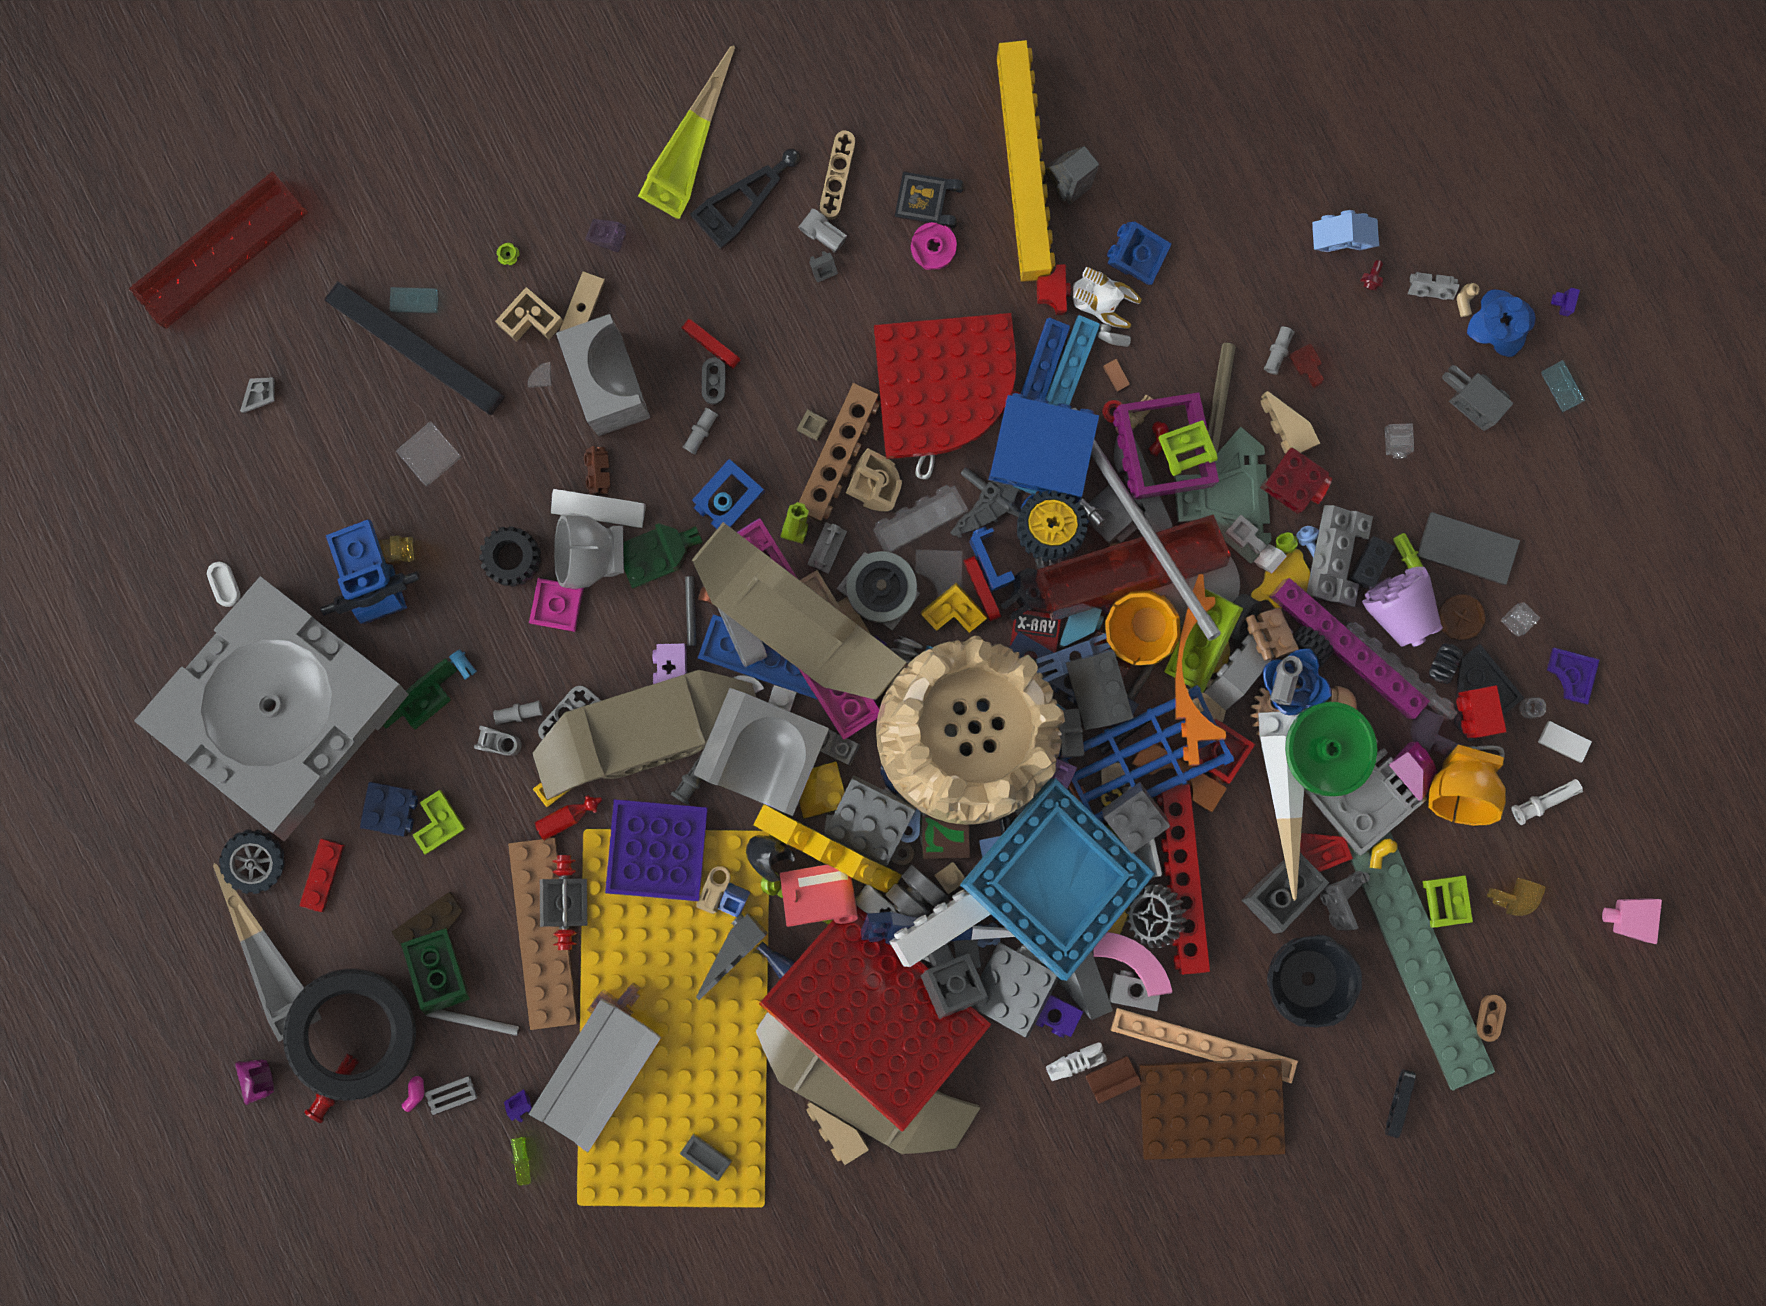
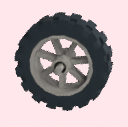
M248 829L242 833L235 834L227 841L219 858L220 873L224 875L225 882L227 884L230 883L234 890H242V893L245 894L249 892L257 894L260 891L270 889L278 881L285 865L284 850L280 847L279 841L274 840L271 834L262 833V830L256 829V831H251V829ZM249 846H256L259 848L257 849L256 853H251ZM244 847L248 857L236 853ZM261 850H264L269 857L259 858V853ZM235 859L243 861L245 864L237 868ZM270 862L268 870L266 871L258 863ZM245 868L248 869L249 877L240 872ZM256 868L263 875L253 877L254 869Z

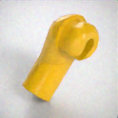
M1384 839L1374 845L1371 853L1370 868L1381 869L1383 857L1391 852H1396L1397 843L1391 839Z

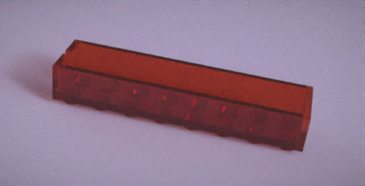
M272 171L133 284L129 290L145 306V309L157 324L167 329L308 214V211Z
M1214 514L1155 532L1185 579L1228 565L1231 554ZM1144 537L1037 569L1036 576L1037 585L1042 598H1045V605L1052 621L1115 602L1132 591H1148L1173 583Z

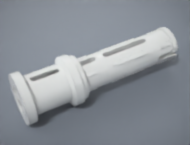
M1574 779L1543 796H1532L1528 802L1519 806H1512L1513 815L1517 822L1523 825L1526 823V820L1536 815L1542 816L1548 808L1582 793V786L1577 779Z

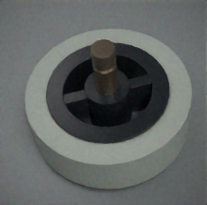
M873 552L860 558L851 568L847 578V596L852 608L864 619L875 623L892 622L901 618L911 608L917 591L916 577L910 565L900 556L890 552Z

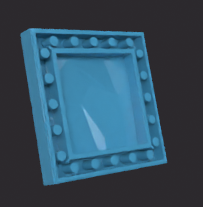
M1056 778L1049 779L960 885L1061 980L1067 981L1155 873L1134 853L1131 854L1117 836Z

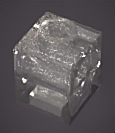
M1413 423L1389 424L1385 427L1386 455H1393L1394 459L1407 458V454L1414 452Z
M1525 602L1516 604L1501 621L1516 636H1521L1540 617Z

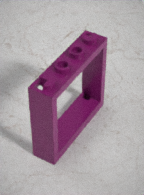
M1199 392L1122 404L1114 410L1115 420L1113 423L1119 432L1117 438L1118 446L1122 449L1124 455L1122 465L1124 471L1128 473L1127 487L1130 489L1134 500L1211 488L1219 482L1214 461L1212 463L1205 462L1199 464L1201 478L1144 486L1129 413L1185 405L1189 425L1203 420L1207 429ZM1203 446L1195 449L1196 456L1205 453Z

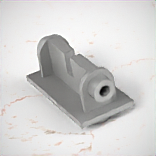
M1416 272L1410 276V283L1412 284L1408 294L1419 297L1426 296L1443 300H1454L1459 289L1458 279H1454L1453 276L1436 275L1435 281H1432V274Z
M826 522L807 565L829 574L847 531L835 524L831 525Z

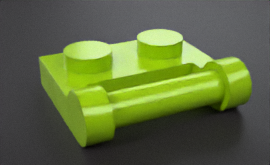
M1203 420L1159 436V441L1173 476L1179 475L1181 471L1205 462L1212 463L1218 460L1217 453ZM1202 446L1204 447L1205 453L1178 462L1176 456Z
M1465 875L1422 881L1423 888H1426L1431 928L1473 922ZM1442 886L1446 918L1440 919L1435 889V887Z

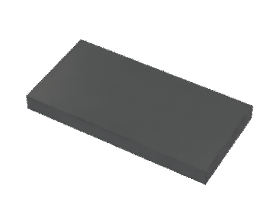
M1431 512L1417 556L1506 585L1520 540Z

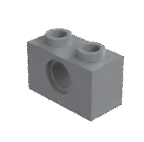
M1120 970V974H1113L1109 995L1110 1002L1157 1011L1160 995L1148 997L1145 985L1141 978L1134 977V972ZM1135 983L1140 984L1142 987L1141 993L1137 996H1132L1130 994V987Z

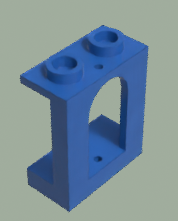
M729 459L692 501L696 504L694 509L702 517L707 514L713 520L711 524L716 529L723 522L731 528L765 491ZM732 475L748 490L725 515H714L708 507L709 499Z
M983 527L973 532L969 543L992 593L1012 584L1015 578L1012 571L997 577L981 541L991 537L994 530L993 528L987 530L986 527Z

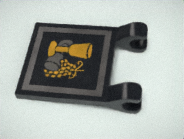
M903 172L895 217L926 223L933 222L948 228H955L957 224L956 217L953 215H942L946 190L961 193L964 188L963 181Z

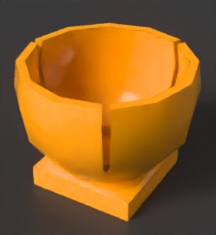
M1151 590L1129 592L1115 601L1105 621L1107 642L1117 657L1132 665L1157 664L1172 654L1180 639L1179 613L1170 600L1166 598L1165 594L1159 595Z
M1458 744L1444 760L1442 770L1433 778L1429 790L1428 808L1437 816L1452 822L1457 797L1459 796L1455 823L1472 826L1490 825L1501 820L1506 802L1505 786L1496 772L1503 766L1504 757Z

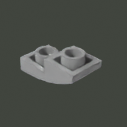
M828 730L820 751L847 765H851L860 744L847 738L843 740L839 734Z

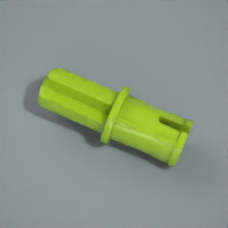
M1402 533L1396 536L1393 541L1403 558L1401 561H1405L1408 569L1423 567L1417 556L1419 552H1415L1407 535Z

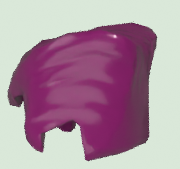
M266 1060L237 1061L235 1063L245 1105L261 1100L274 1092L272 1074Z

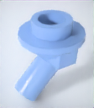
M1304 526L1298 531L1296 537L1299 544L1307 546L1314 558L1315 540L1318 538L1319 530L1313 526Z

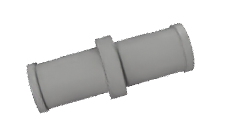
M1283 326L1280 328L1275 344H1272L1270 347L1271 353L1264 367V370L1268 373L1278 374L1283 358L1288 355L1289 351L1287 349L1295 333L1292 329Z
M705 408L697 424L692 426L691 429L693 431L683 445V448L696 454L704 438L709 436L708 431L716 417H718V414Z
M538 700L523 705L517 703L510 708L494 710L493 714L495 723L500 725L511 721L522 722L524 718L543 715L541 702Z

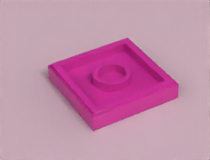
M538 578L529 623L576 632L584 588H564L559 585L558 581Z

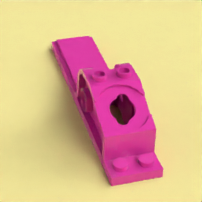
M760 518L737 532L796 577ZM799 669L843 740L878 718L879 708L873 699L825 688Z

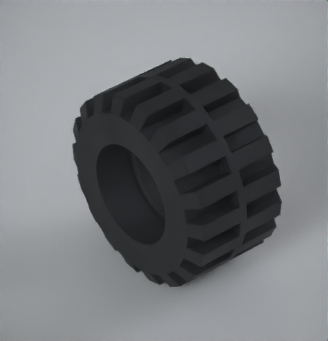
M509 526V528L500 527L498 531L493 530L490 532L492 534L490 537H485L484 546L481 545L480 547L482 554L479 555V560L482 561L481 567L485 570V574L504 586L515 587L518 584H526V581L534 578L533 574L539 570L538 564L541 563L539 554H541V551L537 546L538 543L531 535L520 528L517 529ZM515 543L522 548V562L515 569L505 570L499 565V552L505 545Z

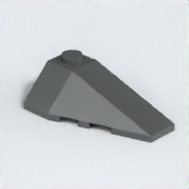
M1091 951L1067 981L1059 978L1057 982L1068 992L1084 1013L1093 1020L1113 1010Z

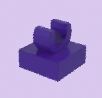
M1570 288L1564 293L1556 292V295L1553 294L1550 304L1561 306L1559 314L1568 317L1575 311L1580 290Z
M524 1089L504 1101L506 1113L512 1121L517 1119V1121L522 1122V1114L525 1112L530 1113L532 1109L529 1095Z

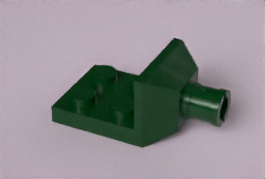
M658 523L655 525L656 529L623 542V568L632 589L680 570L688 554L687 549L703 543L701 536L698 535L700 533L697 527L694 526L684 532H679L677 529Z

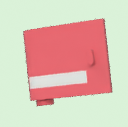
M829 865L780 873L787 927L834 919L836 923L844 924L858 919L852 877Z

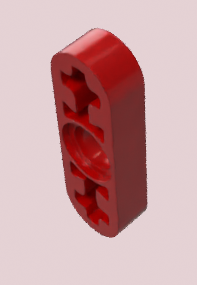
M688 319L681 327L685 333L730 368L734 369L739 363L740 358L692 320Z
M975 556L963 560L989 621L1000 618L1001 615Z

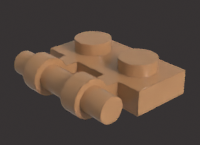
M1280 607L1260 613L1257 616L1258 623L1254 615L1246 618L1249 634L1253 635L1257 643L1256 649L1259 654H1262L1264 661L1273 658L1271 650L1275 658L1283 657L1299 650ZM1262 632H1264V634H1265V636H1266V638H1267V641L1265 640V638H1264Z

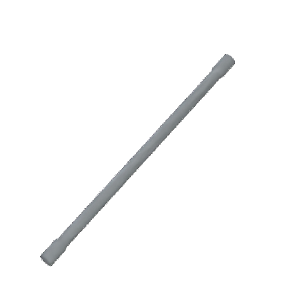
M1094 439L1091 456L1192 611L1207 639L1211 641L1221 634L1210 615L1206 613Z

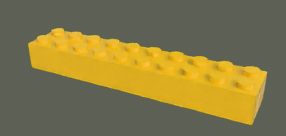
M1027 40L999 43L997 52L1021 282L1037 280L1038 276H1049L1050 272H1053V267H1055L1054 252L1050 253L1051 244L1053 243L1052 231L1047 230L1048 221H1050L1049 207H1045L1046 198H1048L1047 185L1042 184L1044 180L1043 175H1045L1044 161L1040 162L1041 153L1043 152L1042 139H1037V136H1039L1038 130H1040L1039 116H1035L1036 107H1038L1037 94L1032 93L1034 91L1033 85H1035L1034 70L1030 71L1033 56L1032 48H1027Z

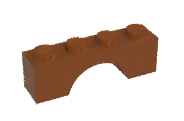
M1158 742L1137 752L1130 763L1139 768L1168 753L1163 749L1164 745ZM1183 757L1177 760L1182 773L1196 767L1189 766V764L1182 761ZM1171 762L1148 774L1153 775L1162 769L1170 768L1175 770ZM1205 774L1188 780L1192 802L1209 812H1213L1227 789L1222 785L1224 781L1214 775L1208 777Z

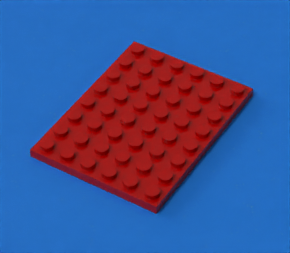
M856 905L858 919L844 924L836 923L833 919L763 998L759 1005L903 1132L992 1024L972 1007L939 1019L921 978V975L928 968L920 961L911 967L903 966L892 945L885 943V938L877 942L862 940L861 929L867 914Z

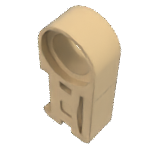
M718 866L711 870L699 901L696 904L698 908L711 914L717 912L714 908H717L723 894L722 891L725 892L731 879L727 868ZM717 870H722L726 873V881L722 884H718L713 880V874Z

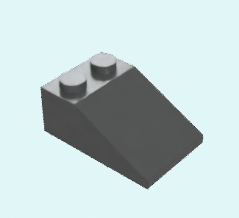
M1300 853L1296 900L1292 898L1284 859L1258 882L1242 901L1274 934L1280 933L1299 916L1329 882Z

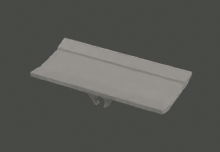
M601 999L528 1115L554 1128L588 1153L661 1039V1036L615 1005Z

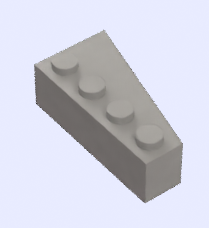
M1262 632V634H1263L1265 640L1267 641V638H1266L1264 632ZM1248 634L1241 642L1243 644L1242 648H1237L1229 657L1231 661L1220 668L1216 673L1218 675L1217 678L1205 691L1224 710H1227L1247 692L1262 673L1266 664L1272 660L1264 661L1262 654H1259L1256 649L1257 643L1253 635Z

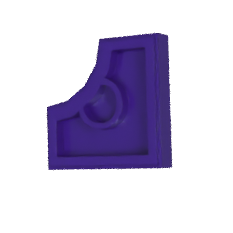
M1552 648L1547 671L1555 674L1561 681L1564 688V699L1585 705L1589 704L1599 659Z

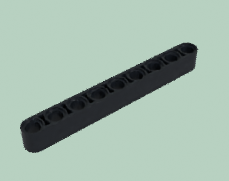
M337 281L324 300L489 415H493L505 398L498 391Z

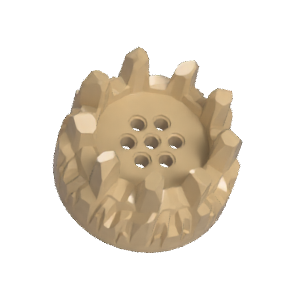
M973 636L965 642L956 640L936 645L922 652L902 669L891 682L882 699L877 718L876 736L880 760L887 777L907 802L919 811L945 822L964 825L983 824L1012 814L1029 802L1056 772V758L1059 756L1062 742L1059 727L1065 722L1063 710L1056 706L1057 701L1052 699L1053 690L1051 686L1042 679L1043 675L1041 673H1037L1038 666L1029 655L1019 658V652H1013L1012 649L1002 644L992 646L990 642H985L980 636ZM983 700L987 703L988 709L986 712L978 710L977 701ZM958 703L964 707L963 715H957L953 711L954 704ZM993 719H998L1002 722V730L997 731L992 727ZM970 722L977 723L979 726L978 734H973L969 731L968 724ZM950 725L955 728V737H948L945 734L946 726ZM984 741L993 743L994 751L992 753L984 750ZM961 744H966L970 747L971 754L969 756H964L960 753Z

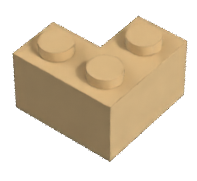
M526 287L495 322L517 342L531 325L550 340L562 326L563 320Z

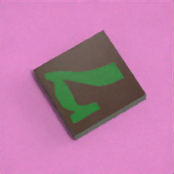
M922 815L923 859L970 858L969 825L949 823L929 815Z

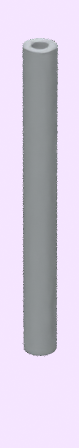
M438 1010L426 1015L516 1036L519 1032V1026L446 1010Z

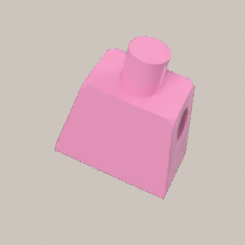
M1653 898L1619 899L1616 902V909L1604 908L1602 920L1614 923L1613 931L1615 933L1647 943L1657 944L1662 900Z

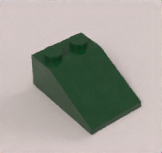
M446 928L401 943L419 1006L425 1015L470 1000Z

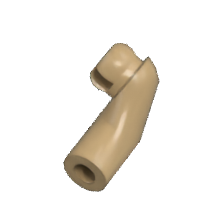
M1476 283L1466 284L1457 295L1456 299L1460 317L1472 315L1470 301L1480 291Z

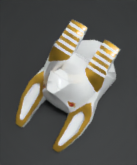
M1086 267L1082 275L1083 278L1073 283L1071 287L1072 300L1076 308L1095 315L1103 323L1112 327L1129 329L1131 323L1118 316L1114 311L1123 298L1136 304H1140L1142 299L1132 288L1124 283L1112 281L1102 272Z

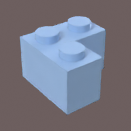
M1354 210L1342 211L1339 216L1326 215L1321 217L1322 220L1312 222L1315 250L1331 252L1350 248L1360 251L1379 246L1378 220L1368 217L1366 213L1355 214Z

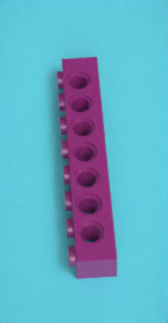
M1290 578L1284 579L1271 593L1269 598L1301 626L1311 627L1313 631L1317 630L1319 635H1324V639L1329 640V645L1333 646V654L1406 718L1415 719L1430 702Z

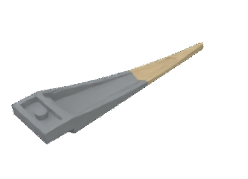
M214 863V870L243 948L266 1018L279 1042L283 1040L284 1025L289 1009L298 994L304 989V986L236 890L232 888L230 883L227 884L225 882L224 875L220 873L219 866ZM318 1010L314 1014L310 1025L322 1019Z

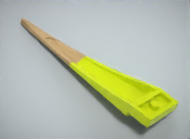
M734 45L728 49L647 174V179L638 197L676 219H680L690 199L706 136L735 49Z

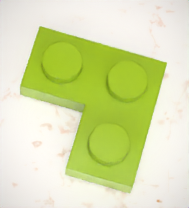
M441 790L420 802L432 823L413 834V837L426 855L464 831L465 827Z

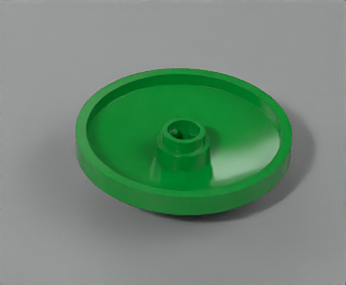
M1324 702L1308 707L1295 718L1287 733L1285 754L1292 775L1308 791L1321 796H1342L1360 788L1370 777L1377 759V742L1370 723L1358 710L1344 703Z

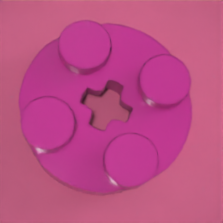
M931 222L922 225L916 230L911 241V253L914 260L926 270H937L946 267L955 257L957 246L955 235L948 227ZM930 241L940 244L937 248L938 251L934 252L928 249Z

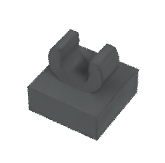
M823 251V256L816 259L814 256L810 258L811 261L809 263L817 283L838 274L831 253L827 254Z

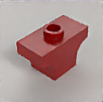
M1066 264L1056 265L1055 271L1051 275L1038 276L1037 304H1048L1054 308L1056 315H1065L1067 311L1066 297H1070V283H1066Z

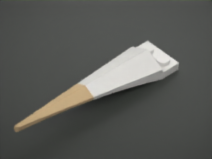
M1280 711L1258 713L1259 736L1292 898L1296 900L1304 787L1299 784L1289 769L1285 754V743L1289 728L1298 715L1288 716Z

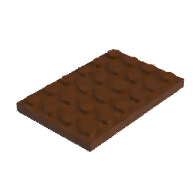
M1281 1059L1139 1064L1144 1160L1285 1154Z

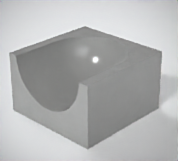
M610 314L556 333L587 423L598 436L650 418L623 338Z
M729 688L693 775L793 816L829 728L749 694Z

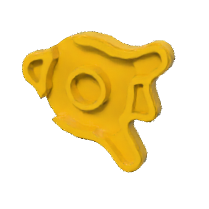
M1298 549L1286 554L1287 557L1272 574L1265 571L1262 584L1251 593L1252 598L1257 601L1267 600L1274 609L1279 608L1280 606L1269 596L1287 578L1293 580L1307 593L1310 570L1303 560V553Z

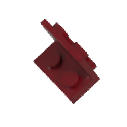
M1291 447L1271 476L1262 483L1260 488L1296 514H1299L1307 507L1329 473Z

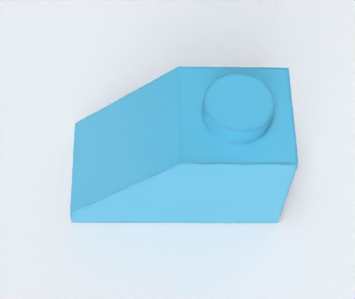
M1075 601L1059 646L1065 647L1094 633L1095 629L1099 630L1104 618L1100 616L1102 610Z

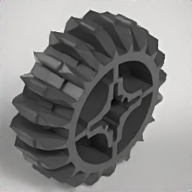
M1150 884L1141 890L1129 905L1130 909L1125 911L1130 916L1125 921L1131 923L1128 931H1135L1134 939H1141V944H1148L1151 948H1162L1165 945L1173 944L1174 940L1181 937L1179 932L1185 930L1181 923L1187 921V919L1182 917V914L1187 910L1180 907L1184 901L1176 900L1178 893H1171V888H1163L1161 884ZM1151 898V903H1148V908L1144 910L1145 904ZM1168 922L1165 931L1161 934V929H1163L1164 923Z

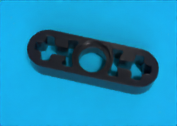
M1402 1069L1399 1074L1385 1127V1135L1399 1138L1402 1132L1415 1083L1416 1074L1413 1071Z

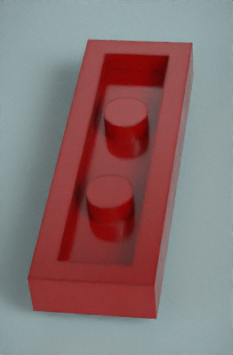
M323 838L320 839L299 906L321 913L324 912L345 845Z

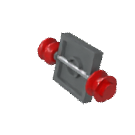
M558 855L557 860H552V862L557 864V869L552 872L562 877H559V879H540V927L559 926V929H562L553 933L554 936L558 937V942L553 944L558 945V950H572V945H577L572 942V936L577 933L573 930H567L569 926H587V879H569L567 877L576 872V870L571 868V863L576 861L571 860V855Z

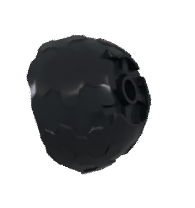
M1319 934L1292 939L1276 952L1269 965L1267 986L1272 997V1003L1277 1011L1293 1024L1299 1027L1314 1028L1334 1026L1346 1019V1016L1356 1004L1359 993L1362 990V973L1359 964L1354 960L1348 949L1333 940V938ZM1306 972H1311L1314 976V980L1310 985L1302 983V975Z

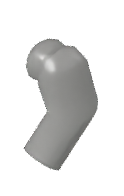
M1107 324L1099 326V332H1097L1099 339L1116 346L1128 347L1130 345V336L1110 333L1111 326Z

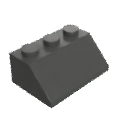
M1109 649L1065 662L1084 730L1133 719L1114 650Z

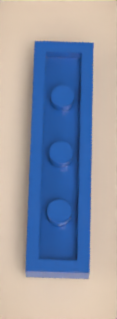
M1052 318L1046 319L1021 394L1025 395L1026 399L1035 401L1036 398H1046L1070 328L1069 325Z

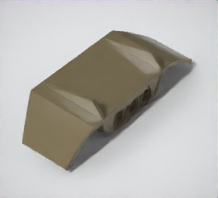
M724 522L692 559L712 604L825 688L877 699L908 664Z
M697 670L565 712L532 753L546 799H552L574 787L599 778L614 779L625 777L698 753L706 746L729 688L756 697L752 683Z
M768 1012L756 1030L762 1048L779 1083L900 1154L925 1153L956 1148L980 1110V1106L977 1104L965 1102L936 1091L902 1132Z

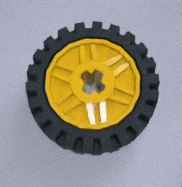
M1044 491L1041 495L1036 494L1032 499L1029 498L1018 516L1017 536L1020 539L1021 546L1026 547L1025 551L1028 554L1032 552L1034 558L1042 557V561L1045 562L1048 559H1051V562H1057L1058 559L1061 561L1066 560L1067 556H1073L1075 551L1080 549L1086 536L1087 518H1085V511L1081 510L1080 503H1075V498L1072 496L1067 498L1066 493L1057 495V491H1052L1051 494H1048V491Z

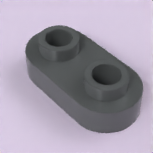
M709 358L702 366V396L708 404L717 405L725 398L726 369L720 359ZM717 367L718 373L711 374L710 369ZM712 390L718 391V395L716 397L710 396V392Z

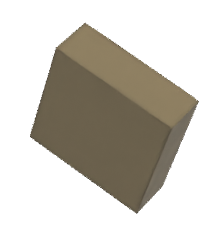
M807 409L797 431L818 441L828 420Z

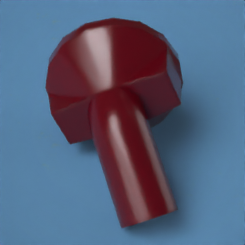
M1376 260L1370 274H1363L1360 282L1364 283V288L1377 291V287H1383V278L1379 277L1383 266L1382 261Z

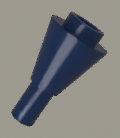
M763 941L756 948L767 958L779 979L795 963L794 960L770 949Z

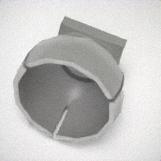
M575 513L562 514L557 522L554 546L555 572L559 585L571 589L590 587L602 577H613L624 573L623 526H612L606 529L589 516Z

